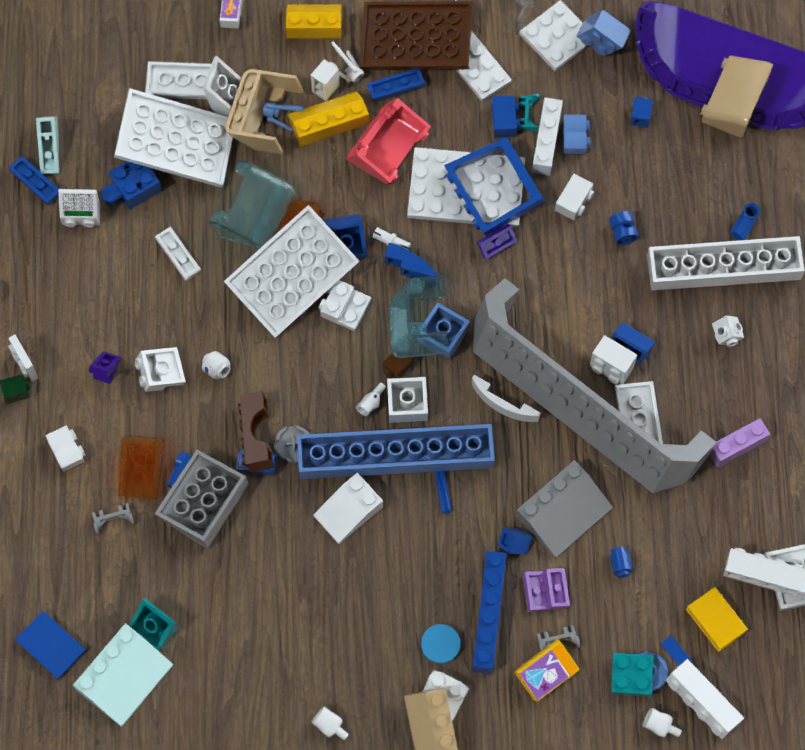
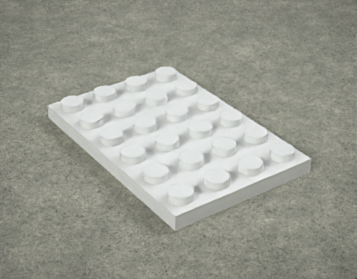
M129 89L114 158L222 188L233 138L225 128L228 117Z
M415 147L407 218L473 224L472 220L475 218L472 213L469 215L463 206L466 202L463 198H458L454 191L457 187L455 183L451 184L445 174L448 171L444 166L471 152ZM492 154L456 170L457 176L485 224L491 223L521 205L523 183L507 156ZM520 157L525 166V157ZM520 217L507 224L511 225L512 228H519Z
M308 205L233 272L224 283L276 338L351 270L359 260Z

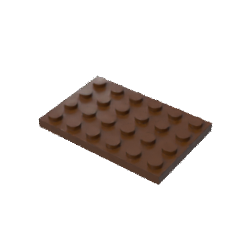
M473 1L364 2L360 69H469Z

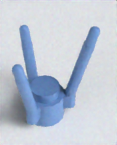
M265 102L263 116L267 117V121L273 122L292 132L293 128L276 120L275 117H279L280 110L303 111L305 106Z

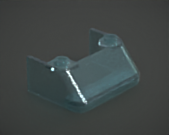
M443 275L411 278L390 298L391 351L395 357L405 358L449 354L447 332L427 333V327L424 323L411 322L410 301L446 298Z

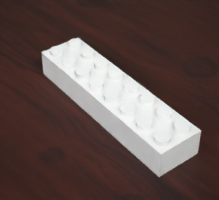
M800 236L649 247L647 253L651 291L801 280L805 272Z

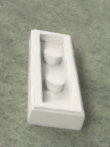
M171 227L155 236L156 241L185 281L202 272Z

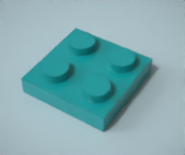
M613 653L611 694L652 696L653 655Z

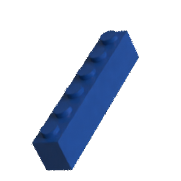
M486 552L472 672L492 674L506 561V553Z

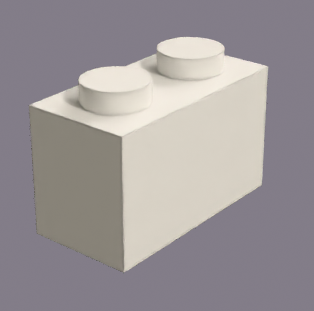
M323 59L311 74V87L314 94L327 101L340 86L339 69L333 62Z
M573 174L556 202L555 211L575 221L576 217L581 216L584 212L585 202L590 201L594 194V191H592L593 183Z

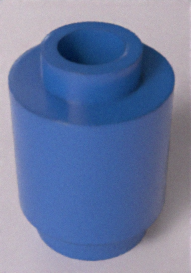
M625 547L612 549L610 560L613 574L618 575L619 578L629 576V573L633 571L629 552Z

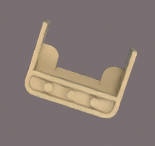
M255 69L244 72L225 128L228 134L254 150L283 154V149L276 137L266 136L264 133L258 132L263 118L265 102H279L283 99L286 91L303 93L304 90L297 76Z

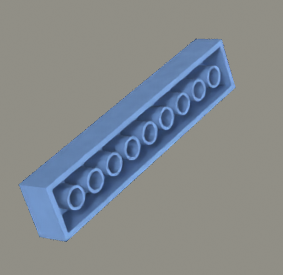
M492 424L297 435L300 479L350 477L356 473L360 476L494 468Z

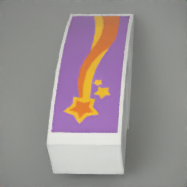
M222 0L220 27L239 29L243 0Z

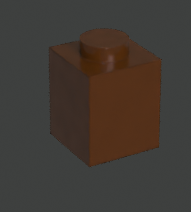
M397 347L382 363L383 373L390 379L400 378L412 366V358Z

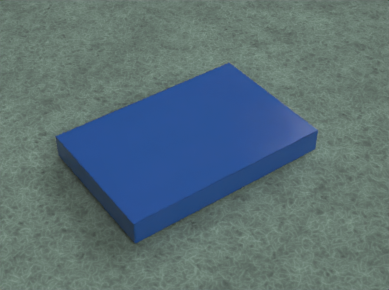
M44 611L15 639L58 680L86 652L84 647Z

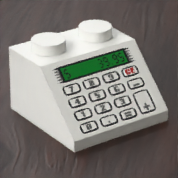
M59 189V214L62 225L67 227H75L76 225H83L85 227L100 226L101 204L97 190Z

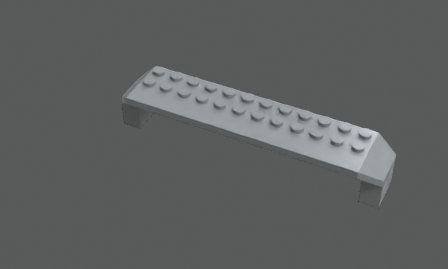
M506 278L485 295L474 320L473 352L646 489L656 493L685 484L704 464L717 442L702 430L688 445L660 444L510 327L507 321V314L520 289Z

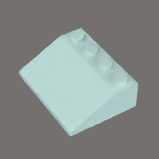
M125 623L73 686L77 692L122 727L171 669L173 664Z

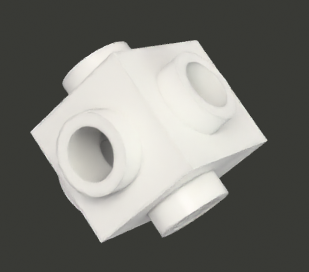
M726 315L712 323L715 339L720 345L732 347L744 338L743 328L739 323L738 317Z

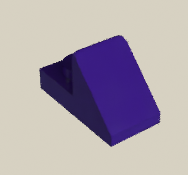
M103 351L90 365L89 372L93 373L94 379L110 384L121 357Z

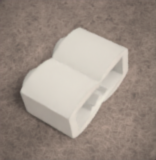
M66 425L45 435L63 472L84 463L83 457L86 455L81 445L77 447L74 441L77 437L73 429L69 430Z

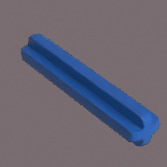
M435 471L441 512L443 514L450 513L451 504L445 471Z

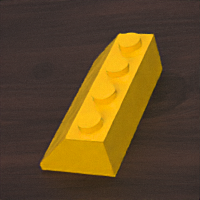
M357 91L305 108L303 111L288 114L300 147L369 124V113L363 98Z

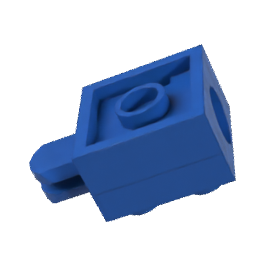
M126 161L108 172L112 184L101 190L103 202L107 205H113L123 199L128 208L132 209L162 190L159 180L149 167Z

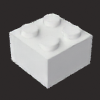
M604 335L592 353L590 367L595 373L608 377L611 383L621 385L624 384L634 369L637 354Z
M426 377L387 379L389 423L428 421Z

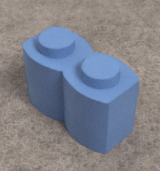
M586 115L563 116V154H586V149L590 148V137H586V131L590 130V121L586 120Z

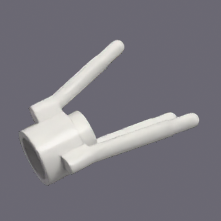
M331 42L335 50L349 65L345 70L347 74L345 75L339 71V76L348 83L351 81L357 83L364 76L363 70L360 69L349 51H346L348 59L335 42Z

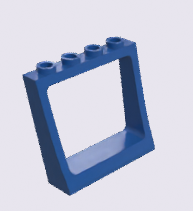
M507 137L444 165L448 171L445 174L451 184L455 183L457 187L454 190L459 199L463 198L466 202L463 205L469 215L472 213L475 218L472 220L477 230L481 229L485 235L546 203ZM504 151L528 191L530 199L491 223L485 224L457 176L456 170L489 155Z

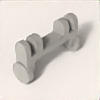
M125 504V510H123L122 505H118V512L104 515L103 510H100L99 517L96 516L95 512H92L96 534H99V530L105 522L119 518L131 521L133 525L134 519L130 512L129 504Z
M574 625L570 626L571 632H568L567 627H563L564 634L549 637L547 631L543 632L544 639H541V635L538 633L539 650H543L556 639L560 641L567 640L574 645L576 644V647L579 648L580 641L576 635Z

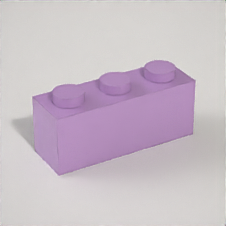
M761 418L716 441L717 443L709 455L717 468L767 442L770 432Z

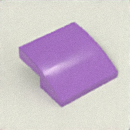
M565 568L545 569L544 571L524 572L522 574L528 612L570 607Z

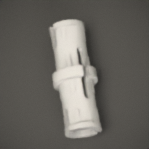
M379 227L376 228L375 232L381 234V236L373 233L372 238L386 243L387 246L388 243H392L403 247L402 245L411 247L410 242L400 239L396 234H390Z

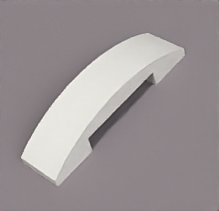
M476 375L472 377L474 390L486 404L497 412L520 421H539L541 414L539 411L525 403L521 409L513 406L489 392L490 383Z

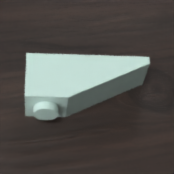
M57 116L36 118L40 172L42 174L59 173Z

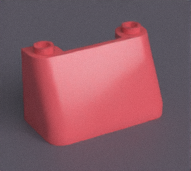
M396 98L386 103L380 109L348 153L346 160L381 182L392 184L399 176L397 175V168L416 142L426 139L429 134L427 131L431 126L400 99Z

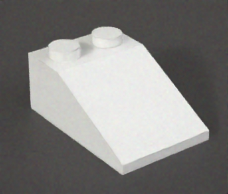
M214 56L203 90L211 109L217 114L228 117L241 77L217 56Z
M356 473L313 516L333 539L340 544L383 508V500Z

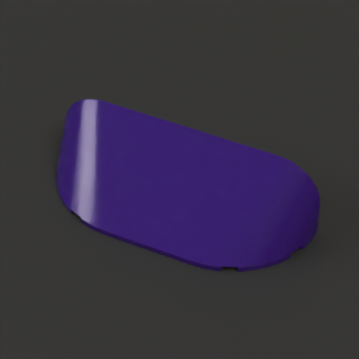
M646 1L639 7L636 20L639 55L651 77L655 81L657 80L667 92L684 101L703 107L704 104L708 105L722 74L723 68H721L724 58L736 56L766 61L773 64V67L748 124L771 130L795 129L805 126L804 51L674 5Z

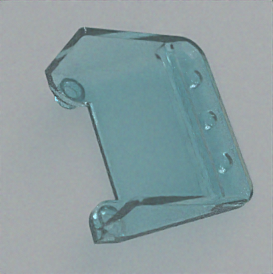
M239 159L236 171L245 179L229 212L223 210L216 211L212 215L209 224L220 238L261 248L274 236L293 197L294 187L291 183L248 161Z

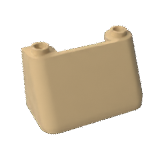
M736 56L724 58L721 68H723L722 74L708 105L704 104L700 115H703L701 122L743 138L762 90L768 81L773 64Z

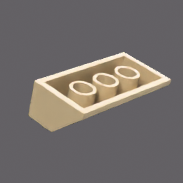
M442 687L405 695L404 699L415 750H458L445 688Z

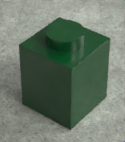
M22 374L0 380L2 393L7 404L29 398L27 391L31 390L28 379L24 380Z

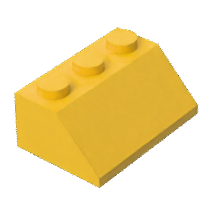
M287 5V38H341L342 5Z

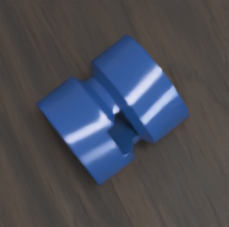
M622 211L609 218L610 227L614 231L613 236L616 245H628L638 240V231L636 226H633L635 222L630 211Z

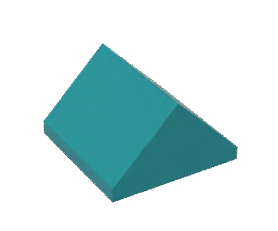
M145 598L142 600L129 624V627L140 634L158 651L163 648L178 630L175 621Z

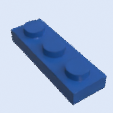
M417 69L367 83V88L373 102L425 87L421 71Z
M23 156L9 167V171L46 205L49 206L59 196V189Z

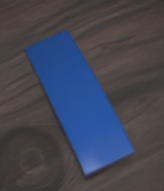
M388 243L384 256L386 264L400 267V275L437 285L438 274L429 264L411 251Z

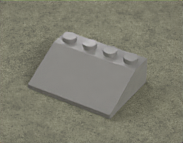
M196 450L155 512V515L189 539L208 549L249 485L245 475Z
M574 460L519 507L516 517L556 559L610 512L613 507L591 477Z

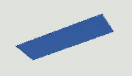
M671 635L660 643L678 666L687 659L692 664L694 663Z

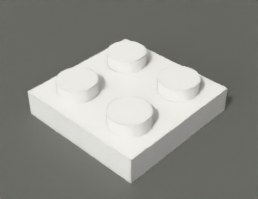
M16 335L9 337L11 345L8 347L24 377H29L31 382L39 379Z

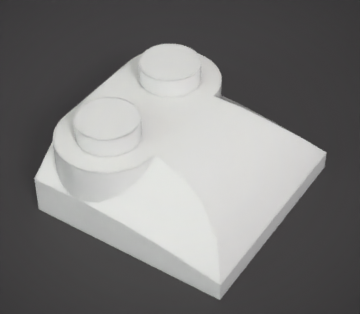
M433 670L423 691L445 688L453 722L469 688L462 682L442 672Z

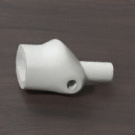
M379 383L372 392L363 397L356 406V410L361 415L368 416L372 410L379 407L380 394L386 386L383 383Z
M325 706L320 709L311 722L328 737L337 734L341 739L345 740L349 735L340 727L342 719Z
M654 708L648 711L643 721V727L660 737H665L668 732L679 737L682 732L681 729L672 725L673 718L670 715L659 712Z

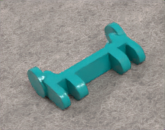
M539 94L519 96V101L522 102L518 103V107L525 108V118H519L520 130L539 131V126L532 123L529 119L530 107L536 101L541 100Z

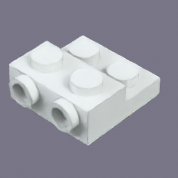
M338 280L328 289V298H323L319 305L321 317L355 332L371 302V297L354 290V286Z
M177 347L140 351L135 359V367L137 370L140 369L141 372L139 383L141 387L145 388V392L164 390L165 387L184 385L186 382Z

